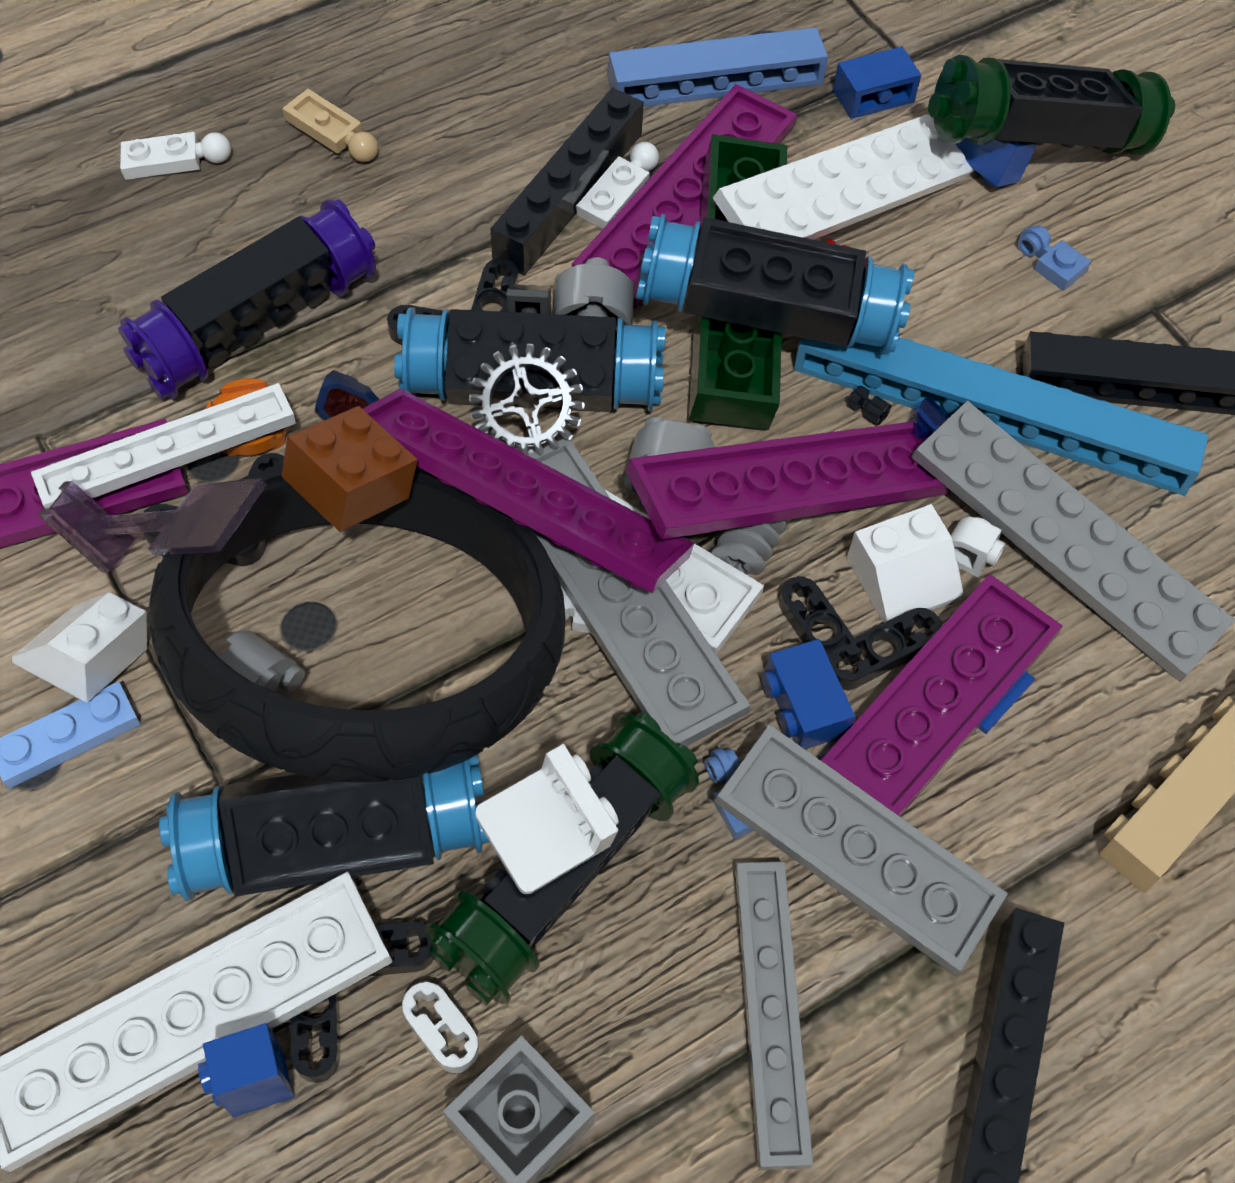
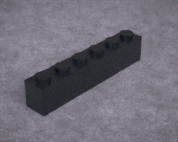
M613 87L490 228L492 260L497 258L511 260L516 265L519 274L523 276L527 274L576 215V205L617 157L623 158L640 138L643 123V101Z
M1030 331L1020 355L1021 375L1097 400L1118 404L1235 415V351Z
M1015 908L1001 925L950 1183H1019L1064 922Z

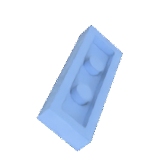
M118 681L103 688L88 703L80 699L1 737L0 777L7 788L10 789L141 725L120 682Z

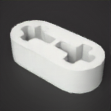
M421 982L412 986L406 992L402 1002L403 1013L410 1028L443 1070L450 1073H462L470 1069L477 1061L479 1055V1043L474 1029L444 990L437 984ZM423 997L427 1002L435 998L438 1000L434 1004V1008L441 1021L436 1025L424 1013L417 1017L414 1016L418 1011L416 1001L419 998ZM448 1030L457 1041L464 1038L468 1040L464 1045L466 1051L464 1057L459 1059L455 1054H451L448 1057L443 1055L448 1050L446 1041L441 1035L444 1031Z

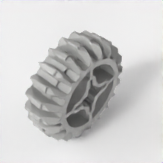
M527 344L526 357H519L516 345H512L509 347L511 360L505 362L503 355L500 352H496L493 356L500 365L497 369L494 370L487 363L481 365V369L490 377L487 382L476 377L473 379V385L484 390L483 395H469V401L475 404H482L483 409L474 410L470 415L473 420L486 419L487 422L478 428L486 434L493 430L495 434L492 437L500 441L503 439L507 445L513 448L515 445L520 446V451L528 455V447H535V453L540 456L544 452L542 444L549 442L551 449L559 448V444L554 439L558 434L568 441L573 438V435L564 427L566 423L577 427L581 424V419L570 415L571 409H584V402L571 400L572 395L583 392V387L581 384L568 386L567 382L574 379L577 373L575 369H569L561 374L559 370L566 362L563 356L556 358L553 364L548 363L551 355L550 348L545 347L539 359L534 358L535 349L533 344ZM525 368H534L547 373L557 382L559 387L550 390L549 388L536 389L529 384ZM513 372L515 381L513 394L507 399L500 400L499 403L492 404L496 386L503 377ZM522 381L531 397H539L538 406L533 405L535 410L531 412L534 421L532 424L529 415L522 407L516 408L512 406L516 405V399L521 400L519 394L523 392L521 387ZM563 400L562 411L558 420L548 431L542 434L539 424L540 411L545 406L553 404V402ZM502 415L521 416L525 421L529 437H518L506 432L500 427L495 417Z

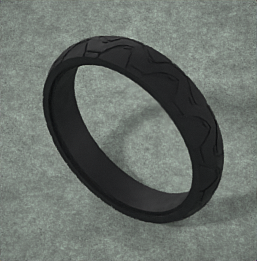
M283 464L266 468L263 472L258 471L245 476L213 494L211 499L205 500L182 523L161 555L163 559L161 563H158L155 570L149 601V629L158 663L172 691L202 725L217 738H222L232 748L261 763L311 778L317 776L324 780L339 782L389 781V779L395 781L419 777L426 772L430 774L462 763L483 752L484 748H490L501 740L533 711L544 696L543 691L545 687L549 686L555 674L564 648L566 624L564 595L561 583L546 549L534 531L528 526L517 524L510 516L499 510L480 504L473 496L460 489L441 483L436 476L417 466L409 499L357 524L381 525L417 532L443 541L472 556L485 565L508 589L518 606L526 631V635L519 647L499 669L478 684L439 701L419 706L387 710L339 709L297 701L274 693L245 678L221 660L206 644L195 626L191 612L204 585L221 566L242 550L275 535L312 526L331 524L281 477Z

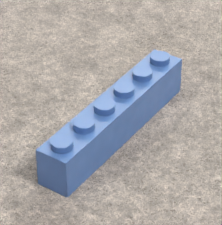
M817 27L609 52L608 82L610 89L613 87L643 101L644 107L724 97L735 84L754 93L822 85L828 55Z

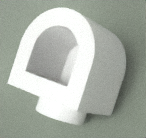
M965 517L961 519L951 534L958 568L979 578L987 563L995 566L1006 543L998 540L1002 530L979 517Z

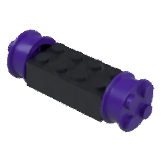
M328 199L322 202L320 211L311 217H296L161 296L162 302L159 300L152 301L150 303L151 310L133 321L127 317L121 319L118 331L127 344L123 348L124 353L134 368L138 370L142 367L149 376L147 378L149 385L160 399L166 396L174 399L178 396L177 389L194 378L200 381L207 379L208 372L206 368L220 365L229 354L242 346L248 347L253 345L260 339L262 334L273 327L286 325L293 319L296 313L306 307L317 306L327 297L330 291L335 295L342 296L348 292L349 284L360 277L366 280L374 277L376 265L372 250L375 249V242L365 228H359L351 217L348 208L340 199L335 201Z

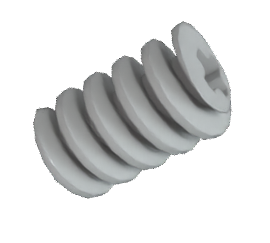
M791 519L725 529L718 539V544L712 549L711 554L744 574H761L765 570L764 561L771 558L772 548L778 545L779 535L785 532L786 522Z

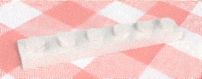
M277 383L31 471L42 504L46 512L51 514L296 424V421L281 386Z

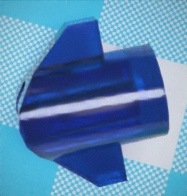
M926 397L919 405L916 413L909 419V422L913 421V433L920 440L931 436L952 415L944 412L931 397Z

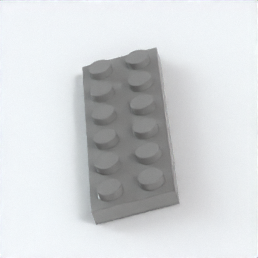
M770 724L714 801L953 975L961 972L1008 894Z

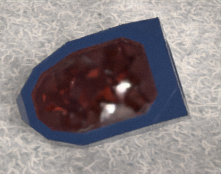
M332 370L326 375L315 404V413L327 420L357 406L363 409L380 399L370 387L358 382L356 378Z

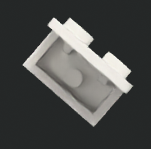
M564 744L546 753L542 768L539 771L482 802L475 811V818L517 888L523 894H531L609 848L619 831L616 827L619 821L614 808L605 797L600 799L597 797L588 783L591 781V775L586 764L577 754L571 756Z

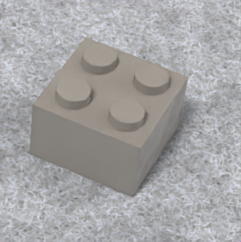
M522 1035L443 1110L448 1126L500 1183H537L594 1125L595 1112Z

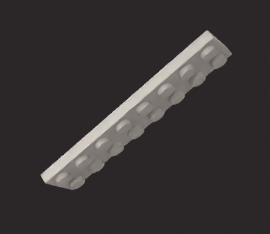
M969 401L965 402L915 450L912 458L991 525L1001 529L1003 535L1179 682L1192 671L1235 621L1231 615Z
M563 438L557 441L559 448L555 450L551 449L550 445L544 447V452L540 456L535 452L528 454V456L610 498L571 440L568 441ZM532 529L546 549L558 574L562 588L640 710L650 715L659 724L661 731L675 743L688 746L749 713L751 705L667 581L653 593L645 589L636 588L627 579L606 568L593 565L588 558L567 547L556 545L549 537Z

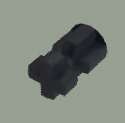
M862 385L858 386L855 392L850 394L848 406L856 411L864 407V416L875 424L880 425L888 416L892 405L878 396L870 400V391Z

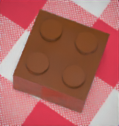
M357 406L287 436L281 477L341 532L409 499L418 459L360 406Z

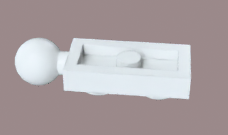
M195 132L121 142L120 169L125 180L200 170L199 158H205L212 163H222L230 156L231 145L224 135L216 132L207 134L201 142L198 141Z
M640 142L632 148L630 162L618 156L576 205L577 216L604 229L650 178L649 171L653 170L659 161L657 148L649 142Z

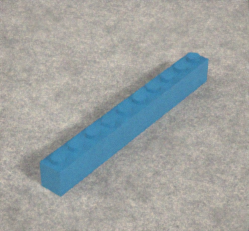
M900 337L898 338L895 351H888L886 355L881 354L877 346L855 342L852 347H845L802 338L794 366L795 371L854 390L862 385L870 391L869 395L878 396L882 399L944 419H949L965 402L969 401L1019 443L1183 496L1187 494L1200 473L1209 436L1186 426L1173 424L1145 413L1135 412L1113 405L1107 401L1097 400L1065 388L1046 384L1027 376L1011 373L986 363L973 361L948 351L938 350Z

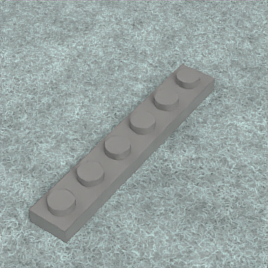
M785 862L737 863L735 877L758 1171L811 1169L813 1157Z

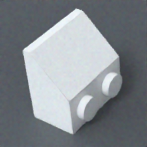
M932 504L854 532L847 560L883 623L912 609L927 608L932 611L963 598L964 593L953 539Z
M110 592L70 608L12 656V663L88 703L147 650V613L145 610Z

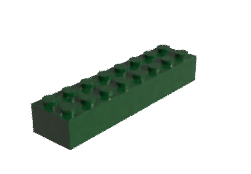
M712 134L704 163L700 232L704 217L728 222L713 199L719 188L786 165L788 145ZM695 315L689 420L769 430L780 405L782 333Z

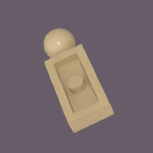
M306 89L282 108L286 121L337 154L348 146L351 156L359 162H369L377 155V140L372 134L363 132L362 122L310 89Z

